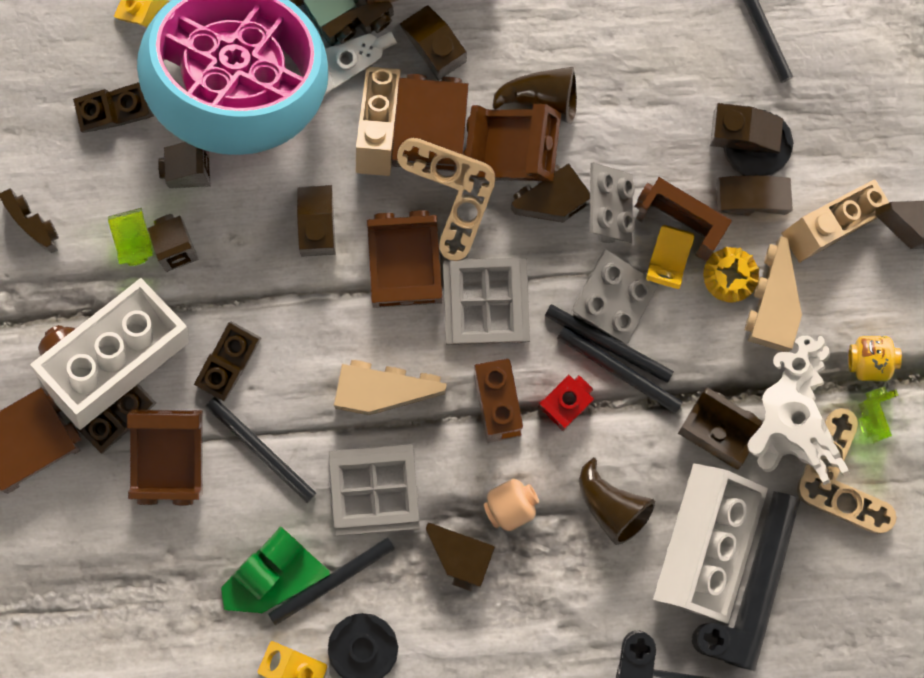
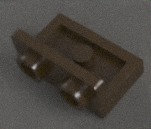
M705 388L678 434L736 470H739L750 452L747 446L748 442L761 427L763 421L758 419L754 413L744 410L729 401L723 394Z

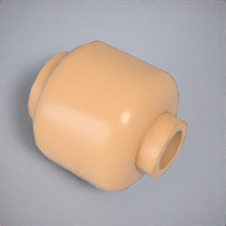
M511 479L488 492L484 509L495 528L501 527L505 531H513L535 518L536 509L534 505L539 503V499L530 484L524 486L519 480Z

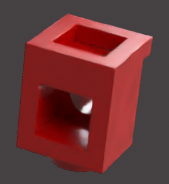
M568 374L539 403L538 408L564 431L593 402L594 398L590 395L593 388L581 376L578 375L573 379ZM572 393L576 398V402L573 405H566L562 400L564 394Z

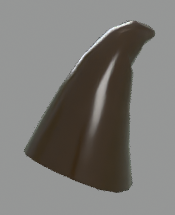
M574 67L535 72L505 83L494 94L493 109L496 110L504 104L514 102L533 107V104H547L561 112L562 121L571 124L574 121L577 107Z
M593 457L581 469L579 485L582 497L591 514L615 545L623 544L632 539L645 526L654 510L655 500L619 490L601 479L596 471L597 459Z

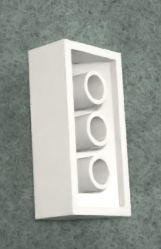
M140 278L31 363L30 366L56 405L81 430L189 343L188 329L184 322Z
M693 463L653 600L728 624L768 488L728 470Z

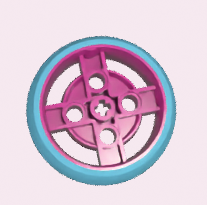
M171 0L156 14L148 25L138 52L137 71L141 91L158 121L167 130L186 143L219 154H253L272 149L289 141L313 119L322 103L328 85L327 54L321 37L311 20L289 0ZM282 49L295 62L302 77L286 69ZM164 60L180 66L186 90L175 82L168 73L163 63Z

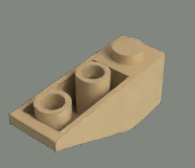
M370 66L366 68L356 143V173L390 176L398 83L401 69Z
M874 179L803 216L781 234L783 237L788 238L789 247L800 263L877 219L875 208L885 205L889 201Z
M781 236L777 240L776 245L769 244L764 264L769 265L766 278H759L754 297L759 298L757 310H750L744 330L750 332L749 342L782 352H789L792 350L802 312L788 238Z
M351 360L350 365L342 364L334 407L338 410L373 415L445 395L447 383H441V377L433 374L420 373V377L415 378L406 376V370L386 366L385 372L371 369V363Z

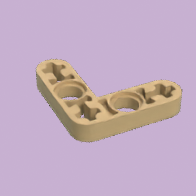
M418 138L407 139L402 142L398 149L397 159L400 166L408 172L458 190L440 238L439 248L445 258L452 261L462 260L467 256L473 244L494 188L495 173L491 166L484 162ZM413 146L418 147L419 155L429 158L430 151L436 153L432 159L430 171L423 169L426 166V161L416 159L414 164L409 163L408 155L403 153L404 150L411 151ZM442 158H450L456 163L457 169L451 176H442L437 171V162ZM479 171L485 172V179L489 181L488 184L482 183L477 194L479 197H484L483 201H480L473 195L463 194L464 190L471 194L474 180L469 177L471 174L477 175ZM468 202L475 205L478 213L474 219L466 221L458 216L457 209L462 203ZM452 222L461 228L472 229L471 233L463 230L460 243L465 247H458L456 252L450 251V244L445 242L447 239L453 240L457 227H451Z
M840 408L828 414L824 422L833 437L837 426L832 423V420H838L841 416L846 417L845 424L850 426V429L843 430L837 440L844 442L843 448L838 443L833 442L841 455L840 458L844 461L857 432L858 421L855 414L849 409ZM806 463L797 486L798 496L805 504L871 533H885L893 528L897 516L896 511L890 504L836 481L840 472L837 467H827L830 483L823 485L816 470ZM817 480L820 482L818 488L825 492H830L831 486L837 488L830 498L829 507L824 505V502L828 499L825 496L817 494L813 499L808 496L809 490L805 488V484H811ZM844 493L852 495L856 500V508L848 514L840 511L837 506L838 497ZM864 500L869 502L865 509L871 512H877L880 508L885 510L883 516L888 519V522L881 523L876 527L874 525L875 519L866 514L862 515V521L858 520L856 517L863 509Z

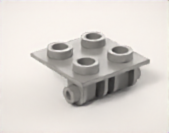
M594 162L591 163L590 233L601 236V242L614 243L615 239L632 243V231L634 229L633 195L635 192L633 174Z
M604 249L571 311L574 312L573 316L582 321H589L627 345L659 284L646 280L645 274Z

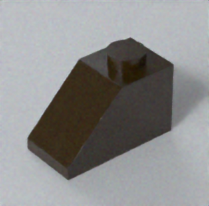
M429 5L399 23L438 81L467 62V51L448 24Z
M717 103L713 112L710 146L779 154L783 118L751 106Z
M186 142L164 147V158L158 159L159 178L165 179L168 188L211 187L209 151L197 148Z
M332 185L297 187L298 243L301 257L336 255Z
M924 201L889 202L875 208V216L910 249H924Z
M173 214L162 216L153 221L154 226L147 228L158 262L166 272L199 260L180 215L174 217Z
M428 522L426 532L446 575L454 578L452 585L472 592L474 586L481 588L495 546Z

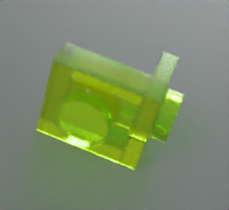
M142 207L108 216V223L117 250L118 263L136 266L148 261V257L153 256V245Z
M884 386L865 393L867 400L858 404L863 416L859 418L862 432L866 438L871 437L873 444L892 436L880 404L898 397L897 389L887 392Z

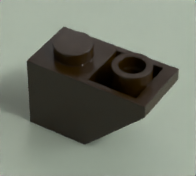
M569 163L562 168L557 164L555 165L553 181H542L533 188L530 184L521 188L513 195L515 201L511 203V210L514 215L564 223L590 204V192Z

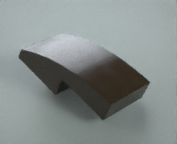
M382 1L350 10L323 26V37L331 46H334L337 42L344 44L356 34L357 30L355 28L358 26L365 34H371L373 31L380 33L392 22L391 17L394 15L393 5L389 1Z
M139 82L112 91L103 89L73 99L82 133L108 129L154 117L144 99Z
M727 176L716 179L717 208L719 213L749 216L754 212L787 215L793 211L791 178L776 176Z
M11 188L1 192L0 199L15 222L41 247L51 253L58 251L54 240L59 239V236L51 220L44 221L38 213L27 218V215L32 212L24 195L22 194L17 197Z
M232 321L228 322L213 353L209 354L193 385L222 401H226L262 338Z
M137 384L81 430L77 428V430L103 454L130 430V428H127V414L132 409L150 410L156 402Z

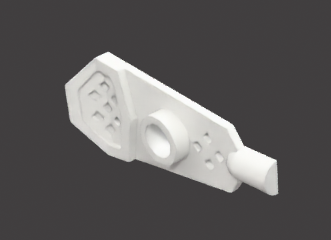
M392 31L378 38L369 33L346 41L344 44L340 43L326 48L328 85L325 95L382 59L383 50L397 44ZM346 52L353 55V61L348 65L341 63V56ZM297 68L296 74L302 77L299 69Z

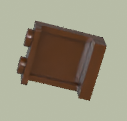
M408 74L407 78H399L392 167H401L397 159L398 149L402 142L410 138H418L463 155L469 83H462V79L457 77H442L441 81L427 80L428 77L422 74ZM415 146L412 147L411 151L404 150L403 152L408 155L409 163L414 164L416 159L426 161V166L423 168L426 170H430L432 159L436 154L430 151L429 158L420 156L419 148ZM442 158L436 164L438 171L455 172L457 169L456 163L450 158Z
M533 104V109L489 110L480 105H472L466 124L468 136L466 150L463 152V155L491 166L495 173V181H553L561 112L547 104ZM479 171L477 175H470L478 180H486L485 172Z
M658 177L654 185L647 182L634 206L639 209L636 219L640 222L643 221L650 208L655 207L706 237L695 254L706 262L732 222L731 219Z
M426 210L409 212V217L395 218L394 213L374 214V219L367 220L372 307L442 304L437 215H430L429 211Z
M506 358L475 364L474 380L486 442L491 443L521 437L523 422L510 359Z
M42 387L0 411V490L6 494L19 488V483L71 453L76 454L81 451L77 442L82 439L72 422L68 424L64 422L59 413L62 410Z
M132 409L127 414V428H130V490L128 491V499H137V504L156 505L158 500H172V504L178 506L193 505L194 500H199L203 494V410Z

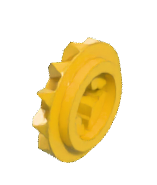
M724 247L714 252L706 262L703 270L704 283L707 290L718 300L729 303L739 302L748 298L756 289L759 283V267L753 255L743 251L742 248ZM736 261V272L743 278L735 279L727 288V276L717 269L728 270Z

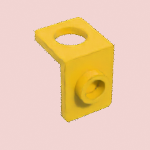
M121 0L114 17L118 20L142 25L147 28L157 12L169 1Z
M662 225L648 266L646 280L680 289L683 272L694 241V234ZM659 275H664V276H667V277H669V278H671V279L664 278V277H661V276H659Z
M271 641L257 673L266 678H323L328 666L321 661ZM279 652V665L275 670L271 671V660Z

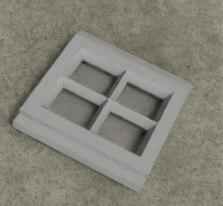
M527 258L443 261L446 345L530 342Z
M413 444L329 451L335 536L420 529Z

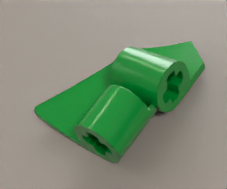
M280 526L256 553H252L223 584L221 592L224 610L262 614L327 577L330 571Z

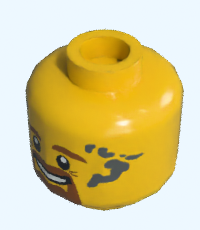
M860 336L855 344H850L849 371L855 372L858 380L889 381L894 374V370L901 368V349L895 348L892 339L888 336Z

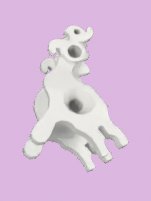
M801 336L795 341V344L799 346L797 354L780 352L774 356L773 363L776 368L781 369V364L783 363L785 364V371L782 373V378L779 382L765 391L762 398L766 410L765 420L758 431L750 438L747 446L753 456L759 457L757 462L760 469L764 472H772L777 467L782 456L792 454L799 457L802 462L813 467L823 485L830 483V479L827 475L828 468L823 462L824 459H827L832 467L839 468L844 477L850 474L846 464L840 458L841 455L833 443L834 440L814 402L816 397L813 390L824 384L818 372L825 369L823 362L827 361L830 357V350L825 346V340L822 336L818 337V341H814L809 336Z

